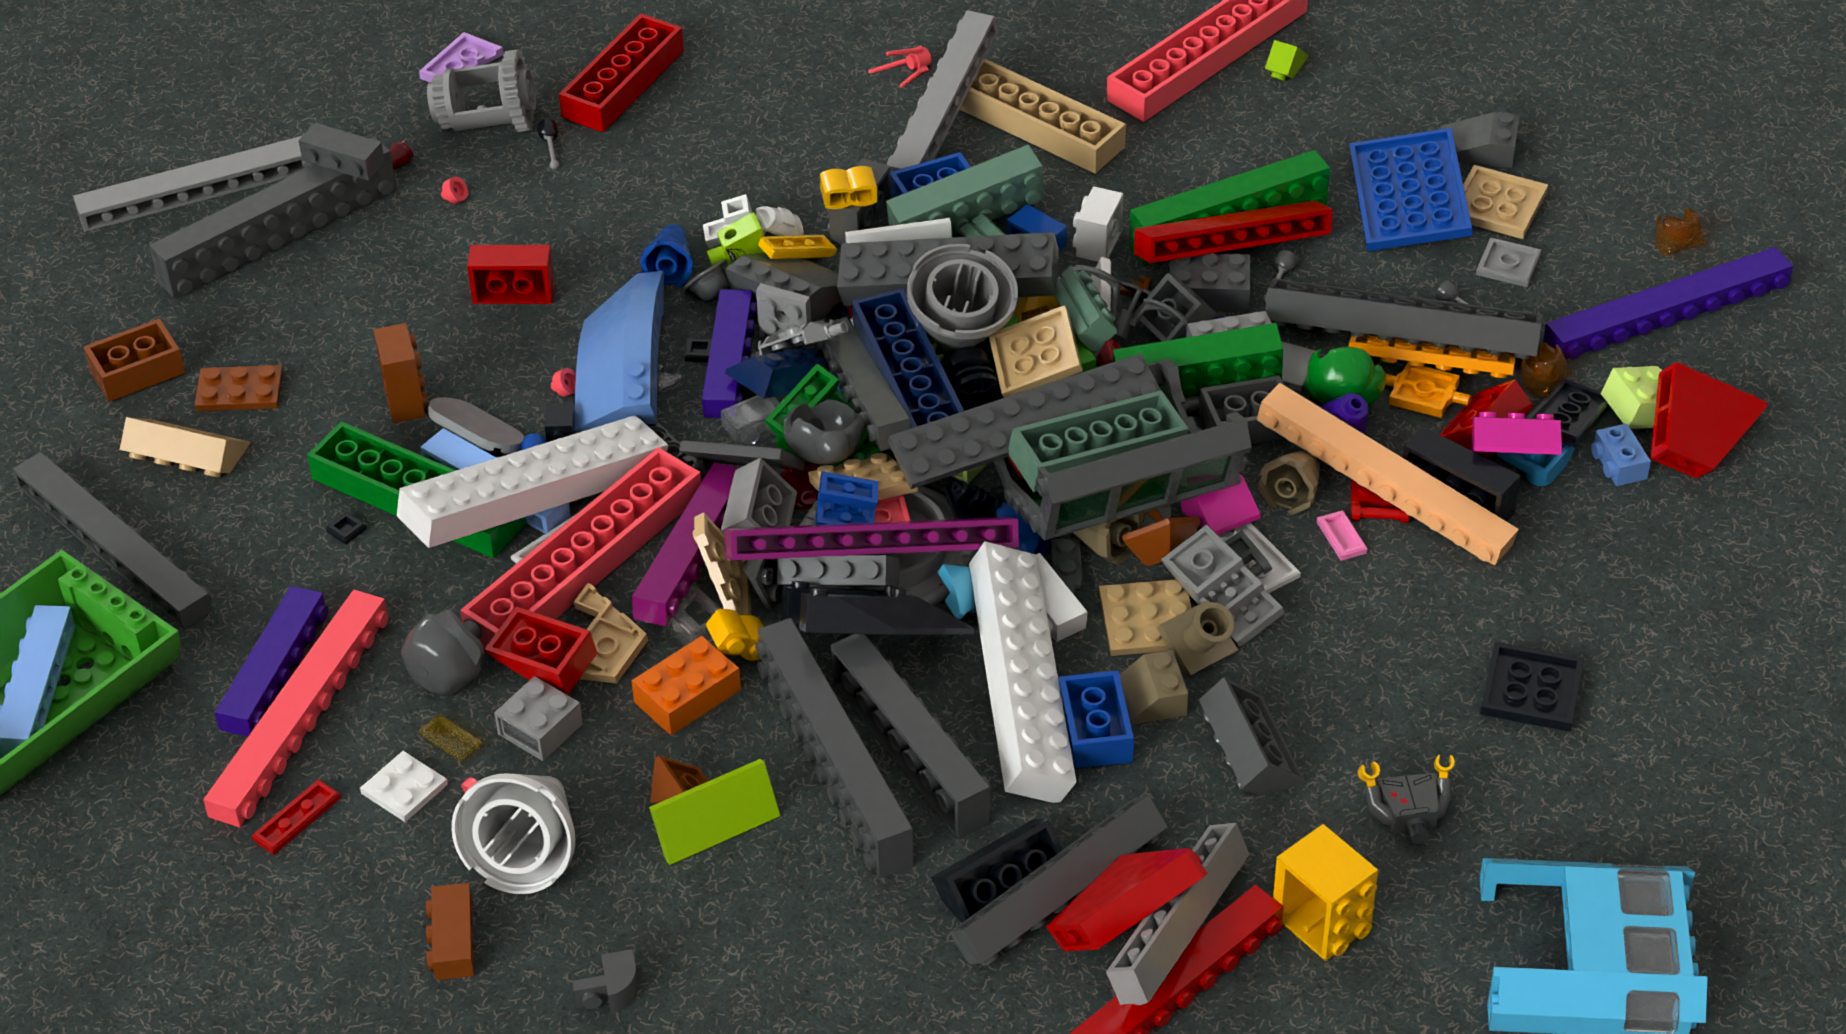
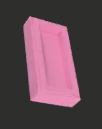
M1343 510L1317 517V524L1340 561L1367 554L1366 545Z

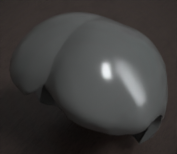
M831 399L823 401L812 408L807 404L795 406L787 414L783 429L789 448L798 457L813 464L830 465L846 460L855 452L864 433V423L861 416L847 404Z

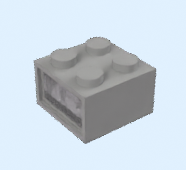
M536 676L529 680L494 712L498 735L542 761L583 725L580 702Z

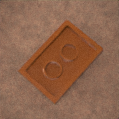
M282 365L201 368L194 404L195 410L218 411L278 408L283 376Z

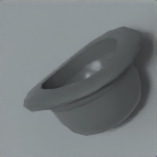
M724 260L718 261L691 279L683 288L684 294L693 293L699 299L706 302L713 301L719 297L720 289H726L728 286V280L721 269Z

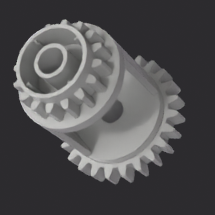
M519 49L505 51V54H503L504 59L499 63L446 69L444 74L435 75L432 82H429L427 86L428 105L433 122L436 125H441L442 129L453 128L455 132L508 123L515 125V130L518 132L532 130V127H534L533 114H535L534 110L536 109V92L531 71L527 68V64H525V57L522 56V52ZM499 81L502 106L487 108L484 105H480L476 110L466 111L462 87Z

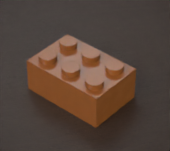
M160 318L83 346L89 371L108 402L185 374L180 349Z
M406 323L373 329L383 386L393 424L425 417L424 408L429 407L426 391L421 392L426 386L423 372L417 371L421 369L422 363L419 351H413L417 349L414 333L409 334Z

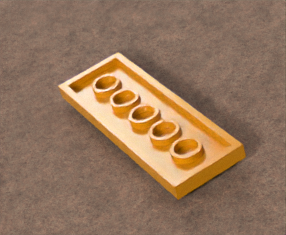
M1367 334L1366 337L1352 335L1348 346L1362 349L1370 356L1381 357L1383 362L1396 363L1398 359L1408 361L1409 365L1423 367L1427 363L1436 365L1435 368L1440 370H1452V367L1463 368V372L1468 374H1479L1480 371L1491 372L1490 375L1497 378H1507V375H1513L1516 358L1512 353L1504 352L1503 355H1492L1483 349L1469 352L1460 350V346L1449 345L1448 348H1439L1432 346V342L1422 341L1421 344H1410L1405 342V339L1395 337L1392 341L1382 340L1378 338V335Z

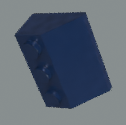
M804 346L801 349L766 353V355L749 358L727 368L725 374L763 399L789 394L816 364L824 368L826 359L818 355L815 349Z

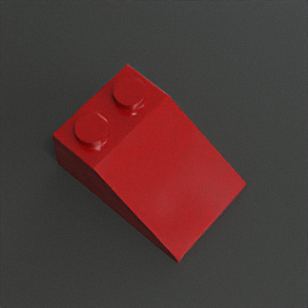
M517 606L484 649L486 654L524 678L531 680L536 676L566 695H569L598 654L589 630Z

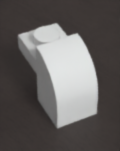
M746 194L722 201L724 218L703 224L705 241L709 249L720 245L717 236L718 230L752 213Z

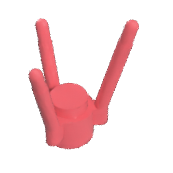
M921 45L910 49L887 51V56L909 55L905 59L871 69L868 73L907 64L911 70L916 69L917 71L899 85V87H904L921 74L929 71L927 66L931 65V55Z

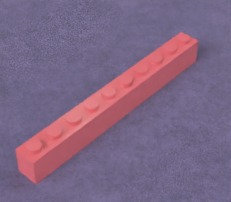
M353 589L203 799L209 818L241 827L246 819L253 817L256 804L261 797H266L269 794L272 781L276 775H281L285 771L290 755L299 751L304 735L307 731L311 732L315 728L318 715L322 710L326 711L329 708L332 695L337 689L341 690L343 688L346 675L351 669L357 668L360 662V655L365 648L369 649L373 645L375 634L379 628H384L387 625L389 613L387 612L384 598Z

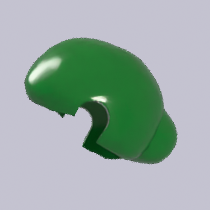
M1339 347L1331 349L1327 355L1320 358L1321 348L1311 355L1307 365L1304 390L1309 397L1317 400L1322 405L1337 397L1352 393L1360 395L1368 403L1369 407L1383 393L1386 384L1385 371L1379 364L1374 366L1372 358L1366 351L1353 347Z

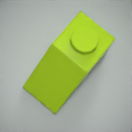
M1274 40L1265 69L1271 72L1270 77L1282 81H1285L1286 77L1293 79L1309 55L1296 46Z

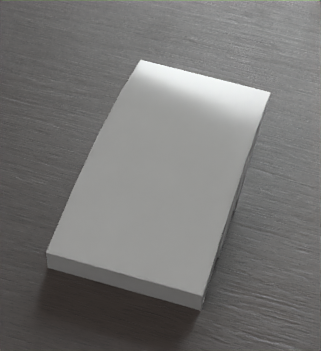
M1207 525L1161 559L1167 569L1198 605L1209 600V602L1220 603L1228 608L1234 618V630L1230 637L1238 647L1246 644L1285 614L1283 607L1264 590L1263 583L1244 566L1242 558Z

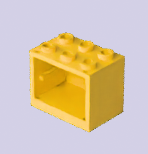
M1322 824L1277 856L1273 898L1284 906L1283 925L1325 961L1333 955L1341 956L1347 950L1349 943L1356 938L1359 940L1364 939L1372 929L1371 923L1375 907L1374 900L1377 889L1378 869Z

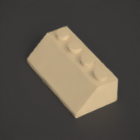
M126 417L119 450L130 452L129 457L146 460V456L155 458L154 463L171 466V462L180 463L179 469L196 472L197 467L205 469V475L221 477V473H231L249 446L250 441L152 419Z

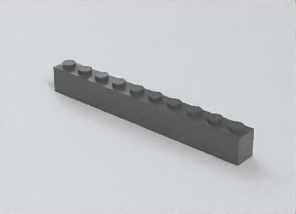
M39 452L13 468L17 486L180 627L185 629L212 611L210 604L212 597L206 587L197 585L187 571L182 572L177 568L169 556L164 557L154 543L145 541L136 528L131 529L119 514H114L109 510L103 500L98 501L93 497L91 491L86 486H80L73 475L69 472L65 473L60 469V466L53 458L49 459Z

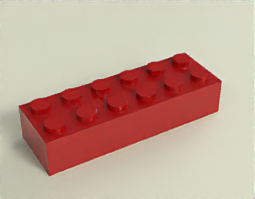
M640 13L559 93L561 118L604 132L683 53L682 27Z

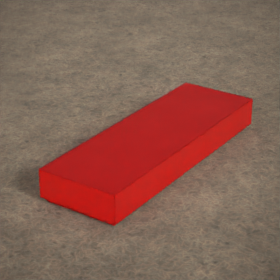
M318 779L251 835L252 840L275 855L340 800V793Z

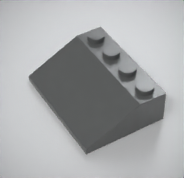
M766 253L741 256L725 268L729 290H752L753 301H757L756 289L760 283L809 296L811 322L818 320L842 301L837 288L839 273L803 258L771 259Z

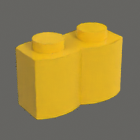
M856 166L848 170L830 169L820 173V189L825 208L842 209L850 205L868 206L877 202V185L871 167Z
M717 609L706 623V626L718 650L727 655H741L744 659L750 661L760 660L755 643L759 641L758 629L764 627L762 621L752 615L739 616L737 612L731 609Z

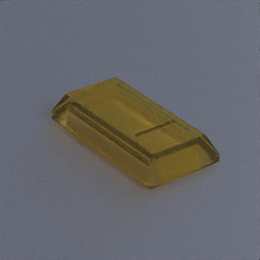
M441 714L435 716L418 731L421 736L460 762L464 761L482 745V741Z

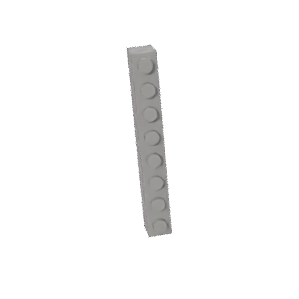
M967 10L963 19L959 20L954 37L948 41L947 50L943 58L939 59L934 76L930 77L924 95L918 100L914 115L910 116L904 134L898 139L894 154L888 159L887 165L890 166V172L935 159L998 34L994 16Z
M1237 823L1209 825L1192 849L1200 857L1202 866L1208 874L1146 916L1106 971L1120 1005H1143L1152 999L1223 892L1249 856V852Z

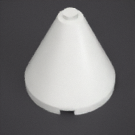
M508 773L488 776L476 782L466 791L453 813L452 837L460 859L468 870L473 867L479 874L485 877L487 880L484 883L494 889L512 894H529L541 891L552 885L563 874L572 860L575 849V830L564 787L554 777Z

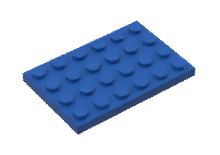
M1451 128L1349 143L1367 251L1473 236Z

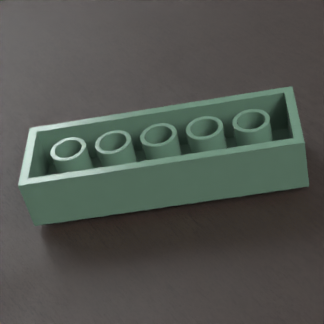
M1028 144L887 200L889 226L950 218L952 236L959 234L961 227L968 222L972 223V219L981 213L985 214L990 220H994L1006 214H1011L1027 204L1034 205L1044 199L1042 165Z
M1161 390L1013 428L1008 455L1032 491L1036 492L1038 491L1036 479L1039 478L1037 469L1039 467H1044L1049 473L1057 472L1187 435L1189 428Z

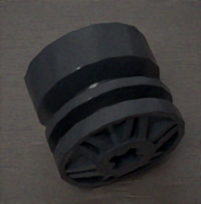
M971 346L958 348L947 354L940 361L964 411L1004 398L1001 393L996 369L985 350Z

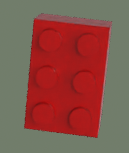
M550 245L470 246L467 270L473 304H552L555 279Z

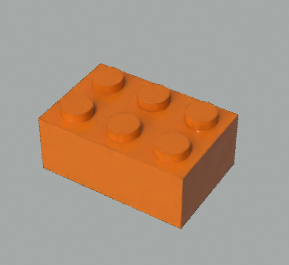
M702 635L631 680L634 703L671 736L741 690L739 667Z

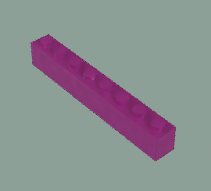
M716 462L712 464L632 596L633 619L667 626L672 616L677 615L680 602L683 598H687L690 585L693 581H697L700 568L703 563L705 564L698 544L693 537V530H695L694 517L705 513L721 531L734 473L740 467Z

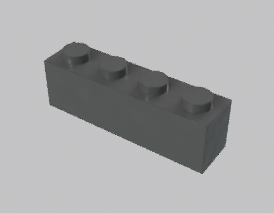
M886 555L778 558L777 584L792 586V581L809 582V587H899V558Z

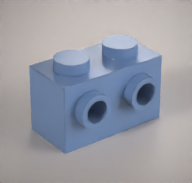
M1628 424L1596 430L1591 451L1593 457L1600 459L1603 464V471L1607 478H1611L1616 486L1648 479L1651 460Z

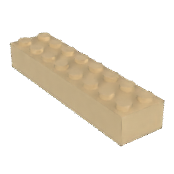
M987 59L984 60L959 109L1095 174L1125 149V123Z

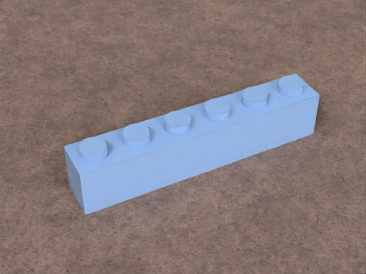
M444 428L420 447L422 456L456 471L499 458L492 456L482 448L469 443L459 435L453 434ZM569 503L526 516L527 524L546 534L571 516Z
M35 605L32 616L27 618L25 638L20 640L19 656L17 660L13 661L12 678L5 685V699L3 705L0 704V758H3L45 726L75 630L70 606Z

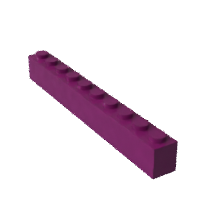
M1011 517L724 529L725 558L729 560L979 550L985 541L1009 548H1019L1018 519Z

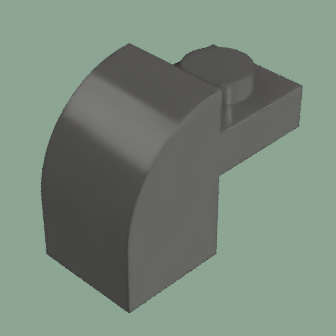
M633 949L601 954L604 975L572 981L576 1008L595 1009L601 1004L609 1003L610 1013L625 1008L633 1001L638 991V978Z

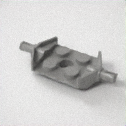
M831 319L829 323L824 321L804 323L802 326L788 329L784 333L768 336L763 343L760 340L758 342L759 352L752 353L750 358L766 355V353L795 350V348L819 341L839 340L840 334L848 332V325L845 321L835 324Z

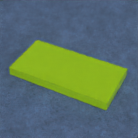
M761 759L649 807L664 857L669 865L780 816L766 765Z

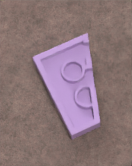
M463 32L419 71L420 79L432 82L435 75L444 74L446 69L485 65L503 56V47Z

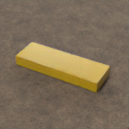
M824 235L760 237L758 246L771 259L831 257L837 252V248Z

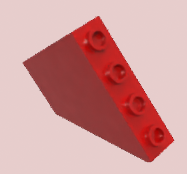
M1675 362L1659 372L1650 459L1690 477L1700 478L1715 469L1767 408V402L1753 394L1736 389L1730 384L1718 381L1708 374L1700 373L1685 364Z
M1191 848L1120 855L1046 927L1059 946L1066 952L1098 950L1197 883L1208 873L1202 866L1200 857Z

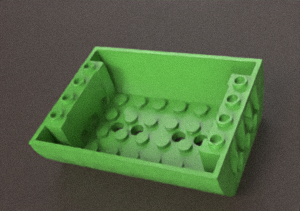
M63 550L57 552L0 594V704L2 705L5 699V685L12 678L13 661L17 660L19 656L20 640L25 638L26 621L28 617L32 616L35 605L70 606L75 623V630L59 681L69 680L71 682L67 686L56 687L45 726L3 758H0V796L174 664L180 655L181 644L177 629ZM84 663L93 664L89 669H78Z

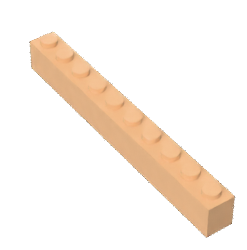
M1279 383L1261 402L1257 421L1265 427L1272 429L1288 441L1309 452L1312 456L1332 466L1335 470L1374 492L1383 500L1390 502L1409 516L1427 525L1430 529L1437 531L1456 545L1471 552L1480 560L1496 565L1513 546L1518 528L1283 384Z

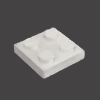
M402 751L360 787L361 794L406 822L444 789L448 782L445 777Z

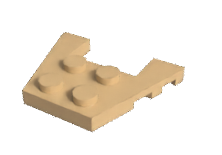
M587 583L575 599L574 605L575 609L596 617L587 630L591 633L598 654L583 673L580 680L617 684L648 642L647 633L628 616L612 606V602L606 597H602L592 584Z

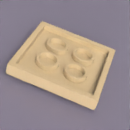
M1477 165L1472 167L1463 184L1471 225L1520 239L1524 238L1548 190V184Z
M1065 305L998 330L989 336L1001 393L1004 398L1083 372L1070 315Z
M875 453L870 458L862 460L849 459L844 461V464L837 466L823 465L815 471L808 472L809 482L817 491H819L822 471L878 481V501L918 491V487L910 489L899 464L886 453Z
M1176 579L1099 586V596L1111 656L1170 650L1157 627L1191 609L1189 594Z

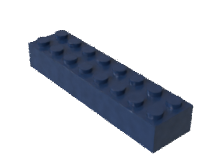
M904 288L852 301L854 328L910 418L911 428L964 411L923 326L909 306Z

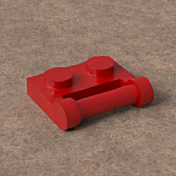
M1351 480V520L1360 521V518L1400 520V523H1409V515L1403 510L1383 500L1380 496L1359 485L1356 481Z

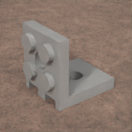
M760 283L756 289L759 336L765 337L766 334L778 335L788 329L811 322L809 296ZM833 308L816 321L827 322L833 313ZM812 343L807 344V345H804V346L810 347V346L812 345Z

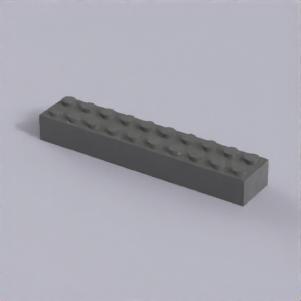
M372 136V137L369 138V139H373V140L379 141V140L376 139L374 136ZM382 144L385 163L369 181L319 165H312L150 244L149 247L158 283L173 298L182 294L186 295L193 289L205 283H210L227 272H233L239 266L249 261L257 260L261 255L271 250L279 249L283 244L299 239L306 233L316 228H321L338 217L346 216L350 211L360 206H366L372 200L382 195L390 194L393 190L397 189L390 150Z
M1273 278L1268 287L1265 307L1271 323H1276L1277 326H1286V323L1297 324V328L1311 330L1313 326L1323 327L1324 331L1329 333H1340V330L1351 331V335L1366 337L1368 333L1378 335L1379 339L1388 341L1394 340V337L1405 338V342L1410 344H1421L1422 341L1432 342V346L1439 348L1457 345L1463 351L1474 352L1476 348L1486 349L1487 353L1492 355H1503L1504 352L1515 353L1514 356L1521 359H1531V356H1537L1543 315Z
M789 618L759 628V641L755 643L756 651L760 658V662H757L759 675L762 679H768V688L772 698L780 700L781 703L779 705L783 718L791 720L792 733L797 741L802 740L804 743L803 751L807 761H814L816 765L815 773L819 782L827 784L829 800L833 805L838 804L840 808L839 816L843 825H850L852 829L851 837L855 847H862L864 850L863 857L868 870H875L880 879L913 867V828L794 622Z

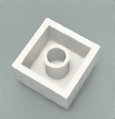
M1093 186L1089 196L1084 197L1081 211L1076 212L1073 220V227L1076 228L1073 238L1076 257L1099 262L1101 257L1109 258L1122 232L1123 193Z

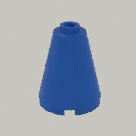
M674 224L667 225L651 241L641 255L642 273L663 271L664 284H676L675 288L688 281L693 270V260L687 236L682 227Z

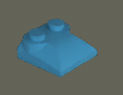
M1562 443V455L1497 452V456L1526 472V479L1529 483L1536 486H1546L1551 484L1567 466L1575 447Z

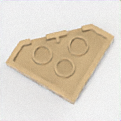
M705 513L695 516L693 537L698 544L709 576L715 585L724 609H731L737 612L739 616L751 615L750 582L742 569L746 560L726 559L725 535Z

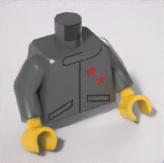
M1440 755L1435 759L1434 767L1439 772V777L1437 778L1435 773L1381 778L1377 779L1376 783L1375 778L1380 773L1379 765L1376 762L1371 763L1372 776L1365 772L1364 764L1361 765L1358 769V776L1367 784L1364 790L1369 812L1384 825H1389L1393 834L1409 832L1412 843L1422 844L1429 839L1428 830L1436 829L1437 820L1444 818L1451 803L1452 778H1448V773L1455 762L1452 755L1449 756V767H1442L1439 764Z

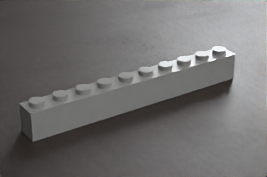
M300 136L74 195L73 198L84 232L286 179L315 164L302 161L298 141L302 137Z

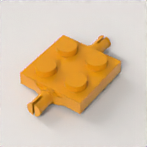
M1408 362L1404 370L1397 376L1386 374L1385 385L1393 387L1389 396V405L1442 418L1451 403L1455 402L1469 406L1471 401V395L1456 392L1460 383V375L1424 366H1412Z

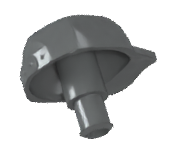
M444 610L435 615H425L411 629L402 643L401 657L412 680L422 688L440 696L452 695L469 686L481 671L480 662L484 654V647L479 640L482 637L481 628L471 619H466L462 623L451 610Z

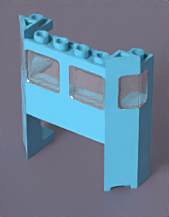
M1482 858L1480 870L1481 901H1494L1497 884L1561 886L1568 970L1494 967L1487 1003L1489 1031L1550 1034H1690V1030L1695 1029L1697 1023H1706L1708 976H1698V963L1692 961V956L1695 955L1696 944L1695 937L1689 935V930L1692 929V911L1686 909V904L1689 903L1695 871L1689 867Z

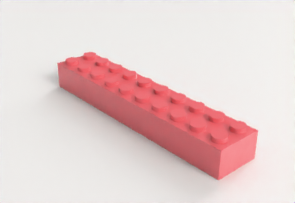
M1308 0L1221 1L1107 77V101L1140 121L1145 122L1306 13Z
M656 448L460 610L462 623L466 619H471L480 626L482 637L479 640L486 648L516 606L557 619L574 604L575 599L587 583L595 587L684 512L701 484L700 472L661 448Z

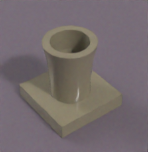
M1207 600L1157 627L1168 648L1173 650L1177 663L1187 677L1210 667L1238 651L1230 637L1234 630L1233 615L1228 608L1220 603Z

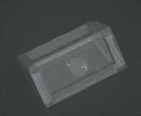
M697 585L690 586L687 598H683L680 602L677 615L672 616L667 626H665L684 646L701 635L707 641H713L706 623L699 625L684 609L694 599L711 615L717 609H721Z

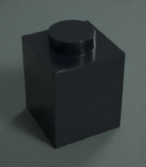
M574 403L546 404L544 426L546 442L575 434Z

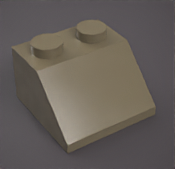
M1173 650L1144 654L1120 674L1131 725L1187 715L1188 692Z

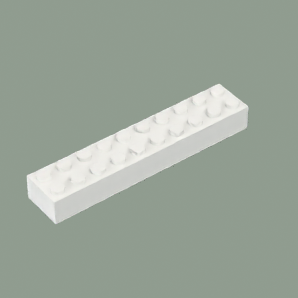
M634 415L402 487L399 490L397 517L428 548L603 492L656 448L659 447L667 452L668 444Z
M985 541L970 561L969 568L1005 792L1047 802H1061L1075 785L1076 776L1037 557L1035 554Z

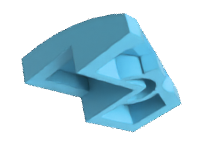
M943 564L938 574L950 591L945 602L957 619H962L967 612L975 613L976 606L970 568Z

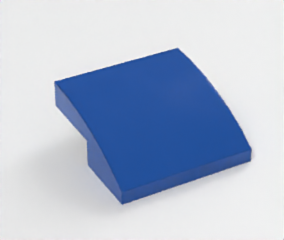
M822 471L815 525L874 523L875 509L878 503V481Z

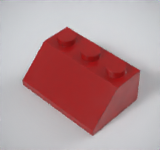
M1515 379L1477 392L1471 398L1469 406L1465 405L1439 435L1471 450L1473 417H1479V412H1497L1496 418H1508V413H1525L1526 418V414L1533 407V404ZM1473 451L1486 458L1496 453Z

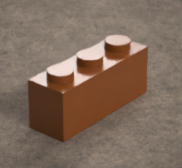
M470 884L431 886V899L426 900L427 919H432V925H426L427 943L432 944V950L426 951L428 970H434L436 980L474 976L473 900Z

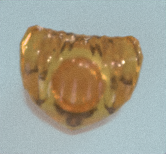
M1687 208L1684 220L1669 215L1663 222H1661V215L1657 218L1655 244L1662 255L1667 256L1675 251L1677 252L1692 246H1707L1703 230L1701 229L1702 225L1699 214L1696 212L1695 215L1692 209Z
M1547 342L1541 343L1538 356H1531V359H1522L1521 377L1524 387L1541 398H1545L1559 381L1572 374V370L1569 369L1565 356L1557 344L1555 350Z

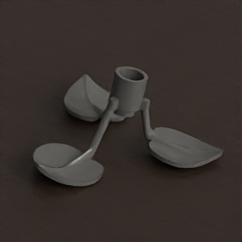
M1085 265L1074 266L1072 271H1088L1106 281L1113 288L1111 313L1116 318L1113 324L1117 329V333L1114 336L1127 340L1132 327H1136L1138 320L1147 310H1159L1169 316L1179 318L1184 326H1186L1187 318L1182 313L1163 302L1146 299L1152 291L1142 289L1140 286L1132 283L1119 281L1109 273L1098 268ZM1120 284L1134 295V298L1128 310L1120 308L1116 312ZM1137 301L1145 302L1146 304L1135 316L1132 311Z

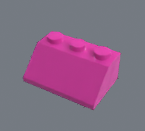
M1479 412V417H1473L1471 451L1562 455L1561 420H1554V415L1537 414V419H1525V413H1508V418H1496L1497 412Z

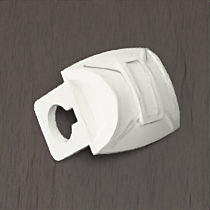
M768 206L756 208V217L764 235L766 232L777 236L804 235L800 218L792 214L790 210Z

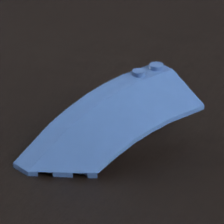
M663 271L636 274L584 320L576 365L575 433L634 415L646 425L657 424L658 350L662 315H664Z

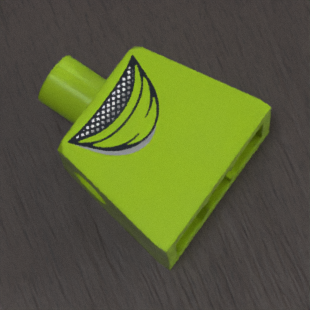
M753 212L718 230L717 236L721 246L707 251L712 266L720 260L726 261L729 266L743 255L765 253L758 246L760 237H764L755 213Z

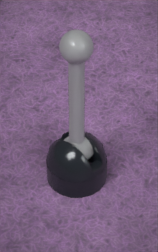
M545 119L537 125L538 135L542 140L548 142L551 158L550 168L558 169L560 164L556 160L552 141L558 134L557 123L554 120Z

